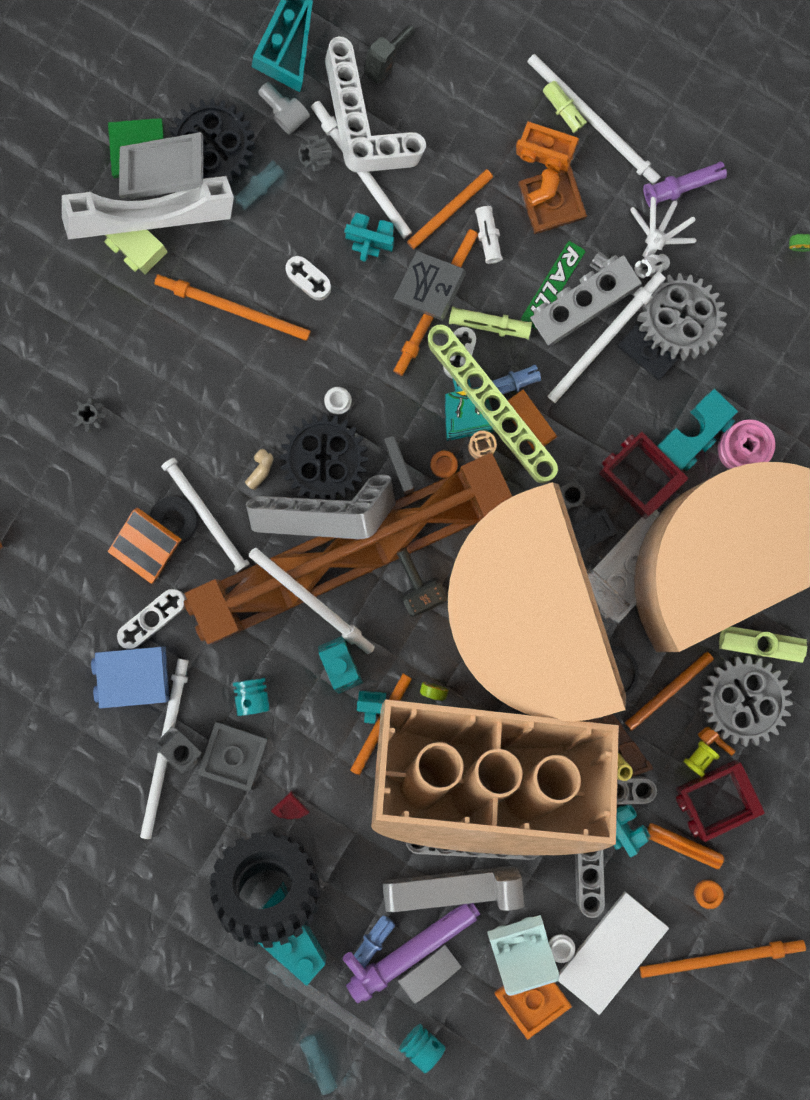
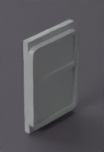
M199 132L121 146L119 196L121 198L130 197L131 199L198 188L199 185L203 184V134Z

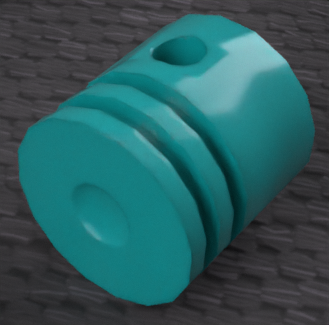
M265 678L233 682V686H236L234 693H237V696H235L237 716L270 711L267 691L264 692V689L267 688L266 685H263V682L266 681Z
M418 1024L411 1030L399 1047V1051L401 1053L404 1052V1056L406 1058L409 1057V1060L423 1073H427L435 1066L446 1049V1046L429 1033L427 1029H423L421 1024Z

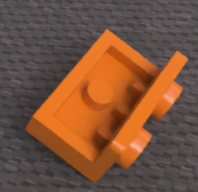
M527 122L521 140L517 141L516 155L526 162L533 163L536 161L545 164L547 168H552L554 171L563 170L567 172L579 138Z

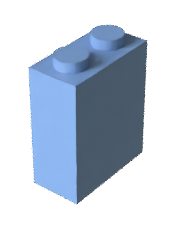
M166 646L95 653V658H92V673L97 676V686H94L93 694L95 702H99V708L165 703L169 701Z

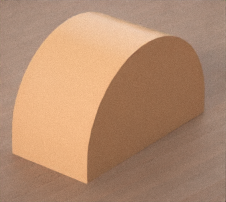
M759 462L738 466L687 490L660 512L644 537L636 561L634 576L635 597L639 616L656 652H680L810 587V468L782 462Z
M554 482L517 494L491 510L468 535L458 553L450 577L448 590L449 621L454 641L466 666L483 687L497 699L531 716L557 718L561 721L572 722L599 718L625 710L626 693L559 484Z
M385 700L380 714L371 827L375 832L383 836L407 843L477 853L568 855L595 852L609 848L616 844L619 725L584 721L570 722L561 721L557 718Z

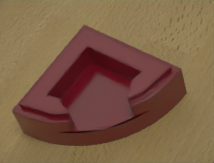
M292 791L271 809L274 815L284 819H298L310 812Z

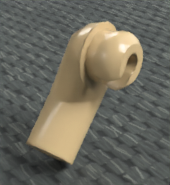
M260 449L254 456V460L259 465L245 481L246 485L253 490H256L268 476L273 463L272 454H268L265 449Z

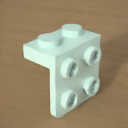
M541 915L527 917L520 922L507 926L501 925L487 932L507 995L512 996L559 980L560 975L547 939Z

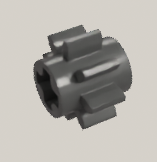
M318 135L307 137V141L300 143L298 155L305 168L312 167L313 171L324 169V165L330 164L332 148L325 138L319 139Z
M88 398L86 404L78 401L77 405L79 407L77 412H71V415L78 419L75 426L81 428L85 425L87 433H91L94 427L102 430L100 425L102 419H108L106 415L101 413L105 406L99 403L94 407V400L92 398ZM90 411L95 413V416L90 417L89 420L84 418L85 414H90Z

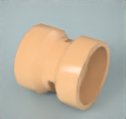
M478 431L471 437L468 450L474 459H478L491 452L494 454L497 442L494 435L490 432Z

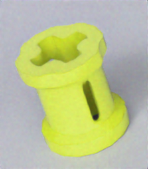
M700 740L697 750L689 759L685 758L683 762L703 778L706 768L714 759L718 760L720 756Z

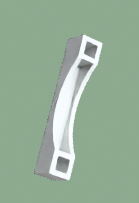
M226 176L203 179V184L199 185L196 189L179 191L160 198L143 201L113 200L91 192L62 195V220L68 239L226 220L231 218L234 196Z

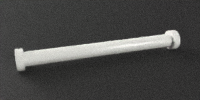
M175 457L171 458L161 466L162 469L169 472L235 565L234 570L236 573H239L250 565L249 561L242 558L176 465L178 461Z

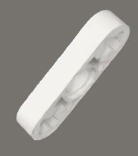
M175 589L165 591L119 629L117 633L119 644L126 649L139 647L184 610L185 605L183 601L186 600L185 595ZM169 595L172 597L179 596L180 599L177 601L178 608L169 607L165 611L169 616L165 618L164 612L156 607V605L160 603V606L164 607L169 603L167 598ZM150 611H155L159 615V623L155 627H149L144 620L145 615ZM139 621L140 626L148 633L144 635V632L140 631L134 637L135 643L132 641L126 642L124 640L127 637L125 632L127 630L133 632L139 628L135 624V622Z

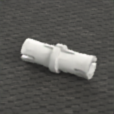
M483 206L475 210L480 229L478 238L479 241H482L487 264L503 260L498 242L500 233L499 229L495 227L491 206Z
M665 254L648 255L642 261H638L635 264V273L641 278L646 276L653 277L657 271L661 273L663 270H667L670 260Z

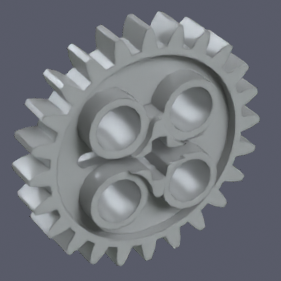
M679 273L674 281L671 275H668L665 283L662 282L653 292V298L646 306L643 304L638 309L642 313L637 317V321L644 322L640 326L639 331L648 332L644 340L652 339L654 341L652 349L658 346L662 347V356L667 351H670L671 359H674L677 353L681 355L683 361L686 360L689 353L693 359H696L699 352L706 355L709 348L713 349L718 343L716 340L719 341L723 336L721 331L726 327V323L723 320L727 313L720 310L725 304L724 302L716 303V299L720 294L714 293L711 295L709 291L712 285H708L705 288L702 287L703 279H699L697 283H694L692 275H689L687 280H683L681 273ZM671 297H676L680 303L674 302ZM695 309L701 310L704 315H699ZM659 318L665 319L669 325L662 324ZM683 331L690 332L693 337H687Z
M745 656L743 664L739 657H734V665L729 661H723L725 669L715 667L714 670L717 676H707L708 680L712 683L711 686L702 687L709 693L708 696L700 697L701 700L708 702V705L701 710L711 714L705 721L715 722L712 730L715 732L722 729L720 738L726 739L731 735L730 742L736 744L739 738L743 746L748 745L749 739H751L754 745H759V737L764 741H770L769 732L778 735L779 732L776 726H786L785 722L781 719L782 716H791L784 709L785 706L793 705V702L785 700V696L792 692L782 688L788 681L777 679L781 674L780 670L770 672L772 663H767L762 667L761 658H757L753 664L751 656ZM750 675H754L758 680V684L753 690H750L746 684ZM734 679H738L741 691L735 685ZM727 687H730L734 693L730 702H725L722 698V692ZM743 694L751 697V700L748 701L750 708L742 705L741 702L745 700ZM766 699L770 703V710L767 714L763 715L760 712L759 706ZM752 711L755 715H757L759 719L758 723L754 722ZM739 712H743L746 716V722L741 727H738L735 723V717Z

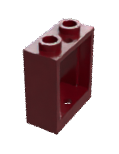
M641 432L636 437L631 434L621 444L624 449L617 456L612 452L601 463L604 468L599 474L646 520L689 478ZM637 446L671 479L646 505L612 472Z
M736 760L706 773L703 778L698 777L676 787L679 795L675 799L681 811H687L691 821H688L687 824L694 837L698 836L704 842L765 814L741 762ZM729 774L745 809L704 828L688 793Z

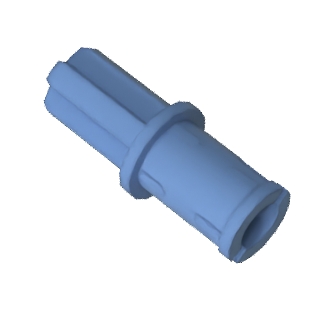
M532 365L515 373L510 371L507 376L492 382L502 394L513 390L519 392L521 387L540 382L541 376L539 371L536 372L538 370L537 366Z
M382 916L368 935H364L363 943L354 954L363 968H366L377 950H382V943L395 927L394 922L387 916Z

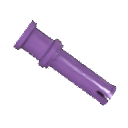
M720 161L717 164L678 178L668 176L665 177V181L657 184H646L643 187L645 200L650 207V199L655 197L657 206V203L678 199L683 192L725 179L727 171L726 169L721 170L725 165Z

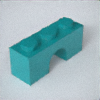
M713 389L690 411L699 421L700 431L696 437H687L675 428L657 447L680 470L688 471L697 462L695 455L701 449L706 452L717 441L714 436L720 430L724 433L734 424L735 420L732 417L738 411L720 393Z

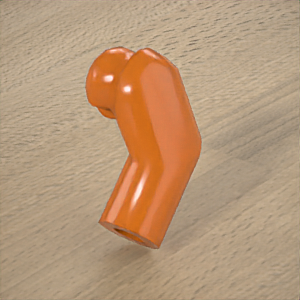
M545 169L541 174L543 177L541 188L527 194L532 207L554 197L560 178L558 172L554 171V169Z

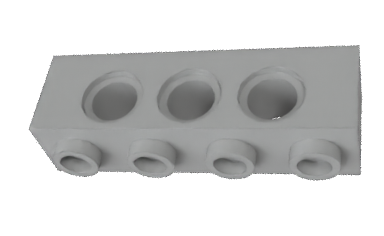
M617 255L611 257L602 264L604 266L602 270L596 274L591 271L579 280L581 282L580 285L574 289H571L570 286L556 295L558 298L550 305L545 302L533 310L535 315L530 318L548 346H553L642 286L640 279L624 255L620 258ZM606 277H612L616 280L615 287L610 291L601 289V281ZM584 292L592 295V302L586 307L578 305L577 302L579 295ZM559 308H566L569 311V317L564 322H557L555 320V312Z

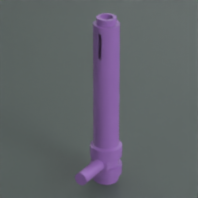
M474 903L459 905L378 963H371L366 968H363L351 952L346 953L343 956V961L355 974L350 978L351 981L346 986L357 1003L363 1000L365 1002L373 997L372 994L374 992H381L388 987V982L476 922V917L481 914Z

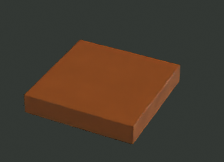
M571 165L567 172L563 170L556 171L559 174L560 181L554 197L533 207L528 200L527 194L541 188L543 177L537 175L519 181L520 191L534 234L586 219L587 215Z

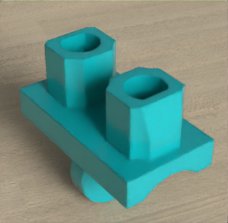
M355 213L351 224H346L344 233H346L345 239L355 241L352 250L361 252L360 260L366 262L368 255L378 257L380 249L392 252L394 246V224L380 220L377 232L367 230L370 218L366 215Z
M622 804L617 807L616 844L613 846L616 850L623 846L631 858L638 854L640 848L649 841L651 836L644 825L631 830L627 822L636 818V811L632 804Z

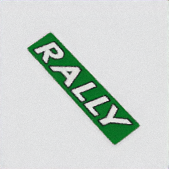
M571 241L567 242L521 317V321L532 322L530 317L535 315L534 309L545 302L550 305L557 299L556 295L562 291L584 255V249ZM532 322V326H531V327H533L534 329L537 330L536 326H535L534 323Z

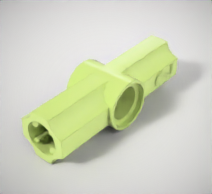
M732 626L722 630L719 637V649L803 663L808 647L807 639ZM762 636L768 641V647L763 652L757 645L758 640Z

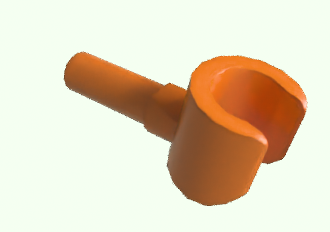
M706 727L698 733L699 738L706 745L709 746L715 742L731 756L735 753V750L725 743L718 733L710 727Z

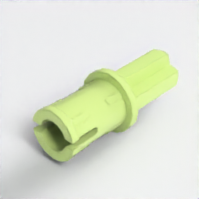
M552 81L545 86L543 92L556 108V114L562 116L573 133L577 132L578 128H582L587 121L573 105L574 100H570L556 81Z

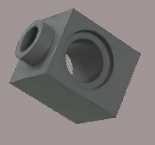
M172 726L152 746L182 774L196 765L201 754L180 731ZM183 745V754L178 758H174L175 749Z

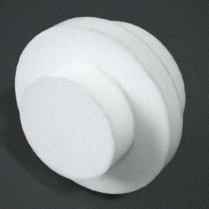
M334 387L326 393L324 403L329 412L339 415L349 410L352 399L346 389Z
M558 934L549 940V945L556 962L565 963L573 958L575 944L569 936Z

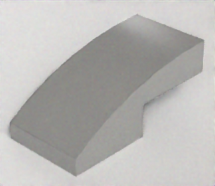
M441 945L423 962L417 963L398 980V983L412 1002L417 1003L457 972L461 965L446 945Z

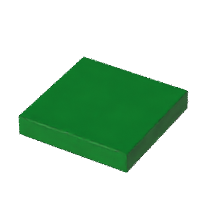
M162 118L108 122L112 177L119 178L121 146L165 139Z

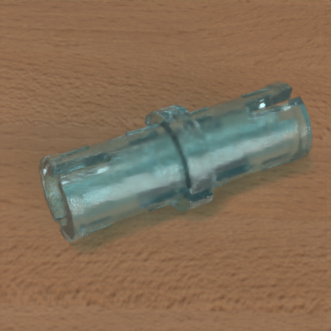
M272 160L261 173L249 179L250 183L237 196H234V200L246 211L256 199L268 193L267 189L281 175H284L283 170L279 165L276 166V162Z
M315 1034L303 1038L299 1041V1045L309 1064L307 1068L310 1073H313L321 1094L325 1095L334 1091L338 1085L328 1066V1057L323 1055Z

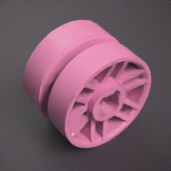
M743 420L731 426L721 435L718 442L719 458L728 469L751 463L769 462L775 451L773 433L765 424L756 420ZM743 444L749 445V449L743 448Z

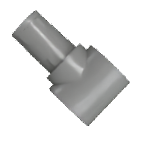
M269 82L260 88L258 94L273 108L274 119L287 134L291 135L310 117L306 108L296 98L290 100L288 97L282 96Z

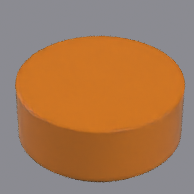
M439 451L432 457L430 467L435 476L444 479L455 474L458 461L453 453Z
M706 879L696 885L694 897L702 907L714 909L722 903L724 893L718 883Z

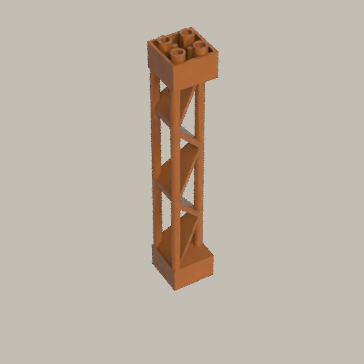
M491 452L461 466L460 471L452 476L396 500L395 506L378 530L369 538L350 539L317 536L269 559L312 595L317 597L398 560L399 557L396 552L403 548H407L408 553L411 554L480 522L491 510L510 499L512 494ZM432 495L419 508L401 509L427 496ZM427 523H453L410 543ZM334 540L323 552L305 553ZM258 564L223 580L214 579L184 593L187 599L183 601L190 616L194 615L198 622L195 629L200 640H205L207 644H215L304 603ZM330 567L355 568L314 587ZM238 584L231 592H227V588ZM237 612H259L240 621Z

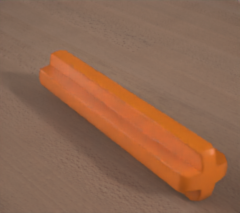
M650 823L647 827V831L651 836L650 840L715 869L721 868L724 862V856L721 853L653 823Z

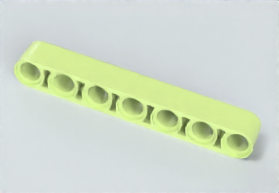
M445 325L434 326L428 334V346L531 477L539 483L551 481L558 471L557 463L451 329ZM437 334H444L447 336L448 342L443 346H438L432 339ZM455 355H460L465 359V364L462 367L456 368L451 365L450 359ZM476 376L481 379L483 385L479 389H471L467 384V380ZM489 398H494L499 402L500 408L496 411H489L486 409L484 402ZM513 420L517 425V430L513 433L505 432L502 428L503 421ZM523 441L532 443L534 446L533 454H523L519 449L520 443ZM547 463L551 467L550 476H540L537 472V465Z

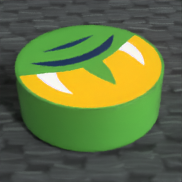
M810 234L791 236L789 239V249L801 252L810 251Z

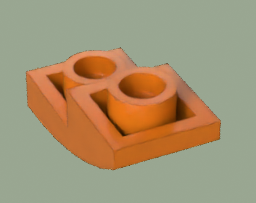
M521 390L508 400L543 446L557 438L555 432L524 390ZM528 442V444L531 446V448H532L533 451H534V446H533V444L530 443V442Z

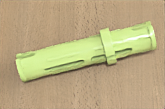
M453 306L449 319V324L499 333L501 337L511 335L526 338L527 340H529L532 322L508 318L509 315L503 314V317L459 309Z

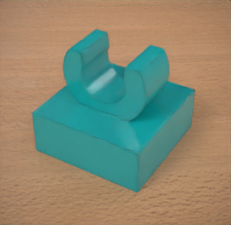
M359 690L357 711L365 712L364 723L375 724L376 713L381 714V707L386 700V693Z

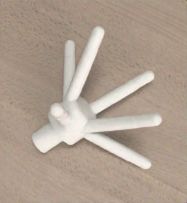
M655 197L650 199V228L638 211L632 207L630 209L631 213L647 234L645 242L648 245L642 256L646 257L655 254L657 249L662 250L664 244L695 243V238H672L695 222V217L689 218L665 234L664 230L677 206V201L672 202L659 229H656Z

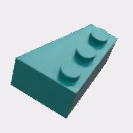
M280 0L253 56L251 67L300 92L303 83L313 0Z
M284 882L277 887L259 909L273 907L288 895L289 892ZM303 925V933L296 938L292 935L288 937L289 943L281 945L280 941L273 942V948L264 949L307 986L324 967L327 956L311 928Z

